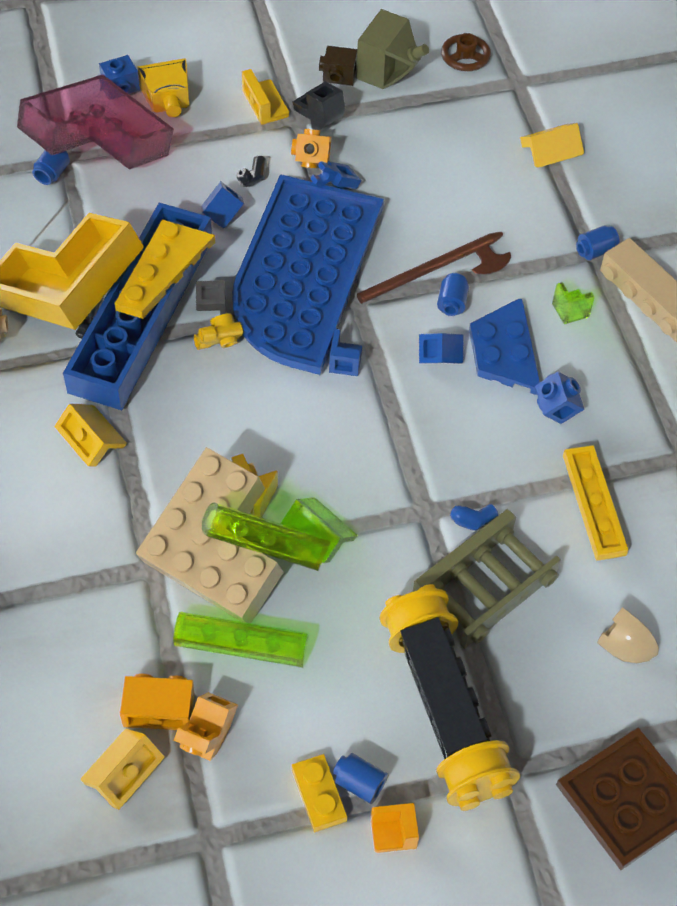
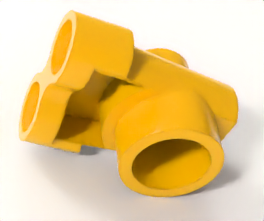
M231 313L218 315L210 320L211 326L199 328L198 334L194 335V344L197 350L209 348L216 344H220L221 348L233 346L238 343L237 339L243 335L242 325L240 322H234Z

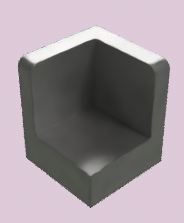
M225 280L196 281L197 311L220 310V315L226 314Z

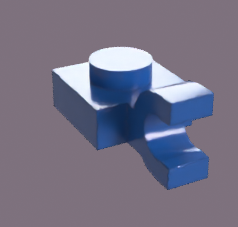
M320 161L318 166L323 172L320 175H312L310 178L316 186H324L331 181L334 186L340 189L345 187L357 189L362 181L348 165L330 161L328 163Z

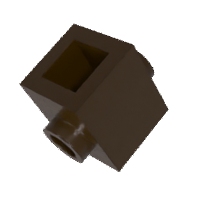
M327 45L325 56L321 55L319 60V71H323V82L353 86L357 68V49Z

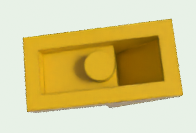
M243 453L231 457L233 463L258 476L253 463L248 464ZM277 470L258 476L265 490L250 512L254 522L261 520L278 487Z

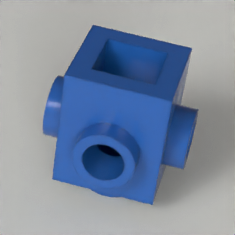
M129 55L99 63L101 75L97 76L98 83L102 91H107L110 99L140 91L138 71Z
M558 371L547 376L544 381L535 386L538 395L537 404L542 410L543 415L560 424L585 410L579 394L581 392L580 385L572 377H568Z

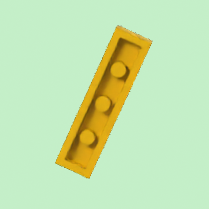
M594 445L565 449L563 459L596 561L627 556L628 547Z

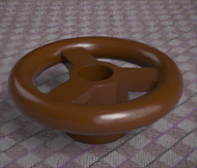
M471 33L454 35L443 43L441 56L444 62L453 69L475 71L484 67L489 62L491 50L489 45L480 37ZM457 43L456 53L449 55V48ZM477 45L483 50V54L476 52ZM461 59H473L477 62L465 64L457 61Z

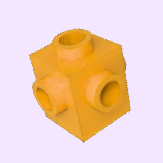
M305 129L304 134H297V139L292 140L291 155H296L295 161L302 162L301 167L317 168V163L320 161L328 163L330 159L332 137L320 136L321 130ZM310 143L313 144L315 148L312 154L309 153L307 150V146Z

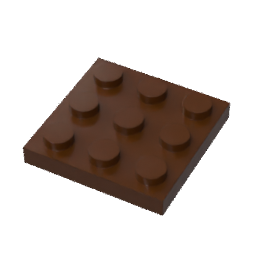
M639 727L558 779L556 786L620 870H623L677 832V775Z

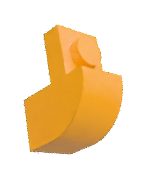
M209 692L199 696L189 722L178 727L173 741L180 743L179 748L186 752L211 761L219 751L230 729L238 705Z

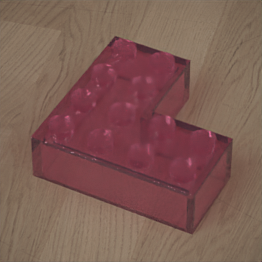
M103 74L20 99L17 128L51 155L95 142L129 170L168 156L174 131L173 127Z

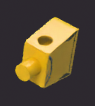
M186 58L137 66L140 89L153 112L166 111L167 116L177 117L181 114V108L189 106Z

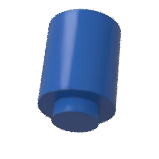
M351 753L348 757L342 755L333 770V774L336 775V784L369 804H373L388 778V773L354 753Z

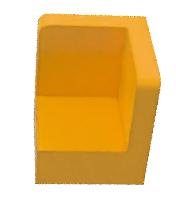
M414 803L372 808L371 827L375 852L417 849L419 834Z

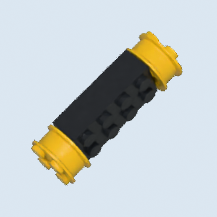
M429 584L406 595H397L389 598L385 602L386 607L382 610L379 619L382 626L389 629L391 635L388 642L390 649L394 652L405 653L406 660L444 760L438 765L436 772L440 778L445 779L449 789L446 797L447 802L452 806H459L461 811H468L479 806L480 802L492 797L494 799H501L512 794V786L520 779V773L510 765L507 757L509 752L508 744L500 740L490 741L491 732L485 717L480 718L477 708L479 706L477 696L473 687H468L465 678L467 676L465 666L461 657H456L453 648L455 643L452 634L458 627L457 617L448 611L446 606L449 601L447 593L442 589H437L435 585Z

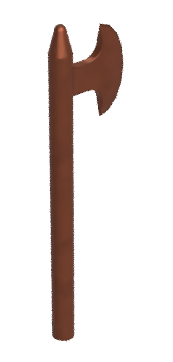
M489 233L357 293L358 301L361 304L474 252L481 259V264L471 269L474 273L483 275L497 272L510 262L511 254L510 252L501 255L495 254L489 245L494 244L500 239L503 233Z

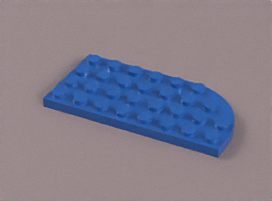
M280 174L236 275L232 291L235 320L241 323L243 336L257 351L279 364L318 375L321 374L332 345L334 329H338L382 212L384 199L327 185L316 186L311 181Z

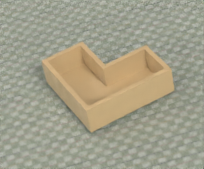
M207 447L136 551L138 557L145 564L247 626H250L284 573L278 562L234 537L265 490L260 478Z

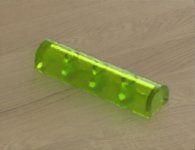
M215 502L208 506L202 520V531L208 537L317 571L330 545V541L326 538Z
M179 612L176 619L173 641L174 646L303 668L309 633Z

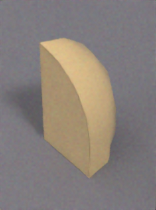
M623 607L612 619L614 624L605 633L601 634L597 642L618 659L636 664L651 660L658 655L659 649L649 629Z

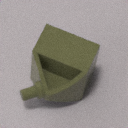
M383 9L378 12L358 39L356 79L385 89L406 76L417 65L422 56L429 53V47L426 44L419 47L416 46L409 19Z

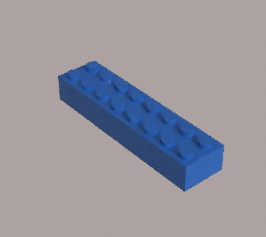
M158 203L139 237L144 248L110 288L63 371L67 394L121 411L123 410L208 248L201 253V258L194 266L191 264L183 272V277L177 284L173 283L166 290V295L143 319L116 311L115 302L162 219L212 234L211 217Z

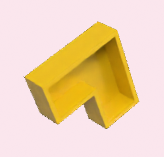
M88 213L55 253L15 243L0 260V307L76 330L126 268L135 260L144 246L130 222Z

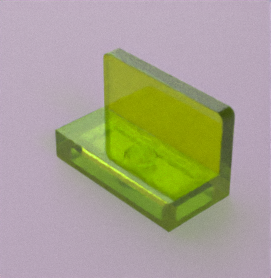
M315 497L296 499L280 523L323 563L331 562L344 542L354 541L357 537V534Z

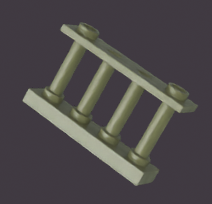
M508 509L414 581L413 592L425 585L433 584L437 589H442L447 593L449 601L446 606L449 613L455 615L458 622L465 628L460 644L464 649L473 642L478 644L483 641L489 634L491 627L542 586L547 588L552 585L559 576L557 572L561 559L556 555L544 565L513 535L516 516ZM499 543L501 545L505 544L534 574L521 583L491 553L492 548ZM476 561L478 563L483 562L512 592L498 601L468 572L469 566ZM453 579L455 581L459 580L489 610L475 620L445 590V585Z

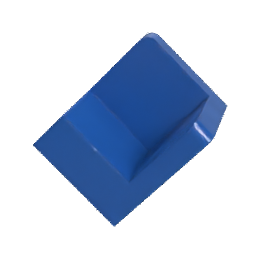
M220 181L202 204L201 210L204 215L211 217L212 221L225 228L243 206L244 202L239 194Z
M334 329L329 373L358 376L363 349L362 345L340 342L341 329Z
M419 334V363L462 364L463 334Z

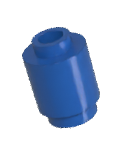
M58 145L47 146L33 165L32 174L35 179L44 185L56 182L70 163L67 151Z
M601 226L580 234L576 243V249L581 257H584L586 260H592L604 255L605 252L620 243L619 235L614 227Z
M451 273L442 280L437 307L445 315L455 316L464 312L469 291V285L465 276L459 273Z

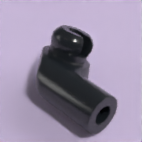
M255 156L253 158L252 170L249 171L243 168V172L241 170L237 172L236 178L241 186L250 187L264 179L266 159L263 156Z

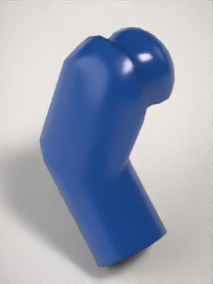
M492 504L485 506L479 511L458 505L451 510L450 516L457 525L476 531L498 516V511Z

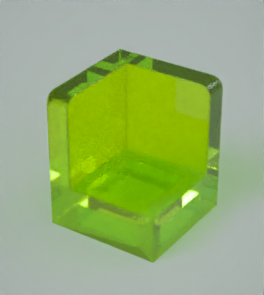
M563 282L556 284L552 305L565 325L590 317L595 297L592 292L582 295L579 289L568 292Z

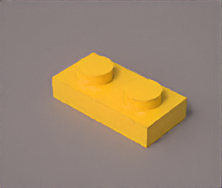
M322 754L292 764V772L314 833L347 822V815L325 755Z

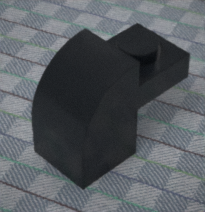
M326 81L292 101L294 111L310 119L311 127L314 130H322L341 118L345 112L343 91Z

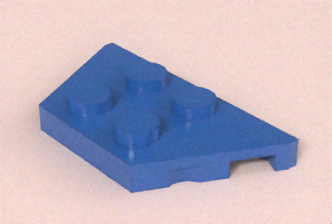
M517 299L471 322L469 333L477 376L490 381H499L501 384L512 388L514 384L530 388V393L537 395L535 386L540 381L523 300Z

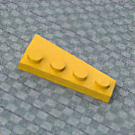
M162 219L115 302L116 311L143 319L166 295V290L173 283L177 284L183 277V272L191 264L193 266L201 258V253L206 248L210 249L215 244V235Z

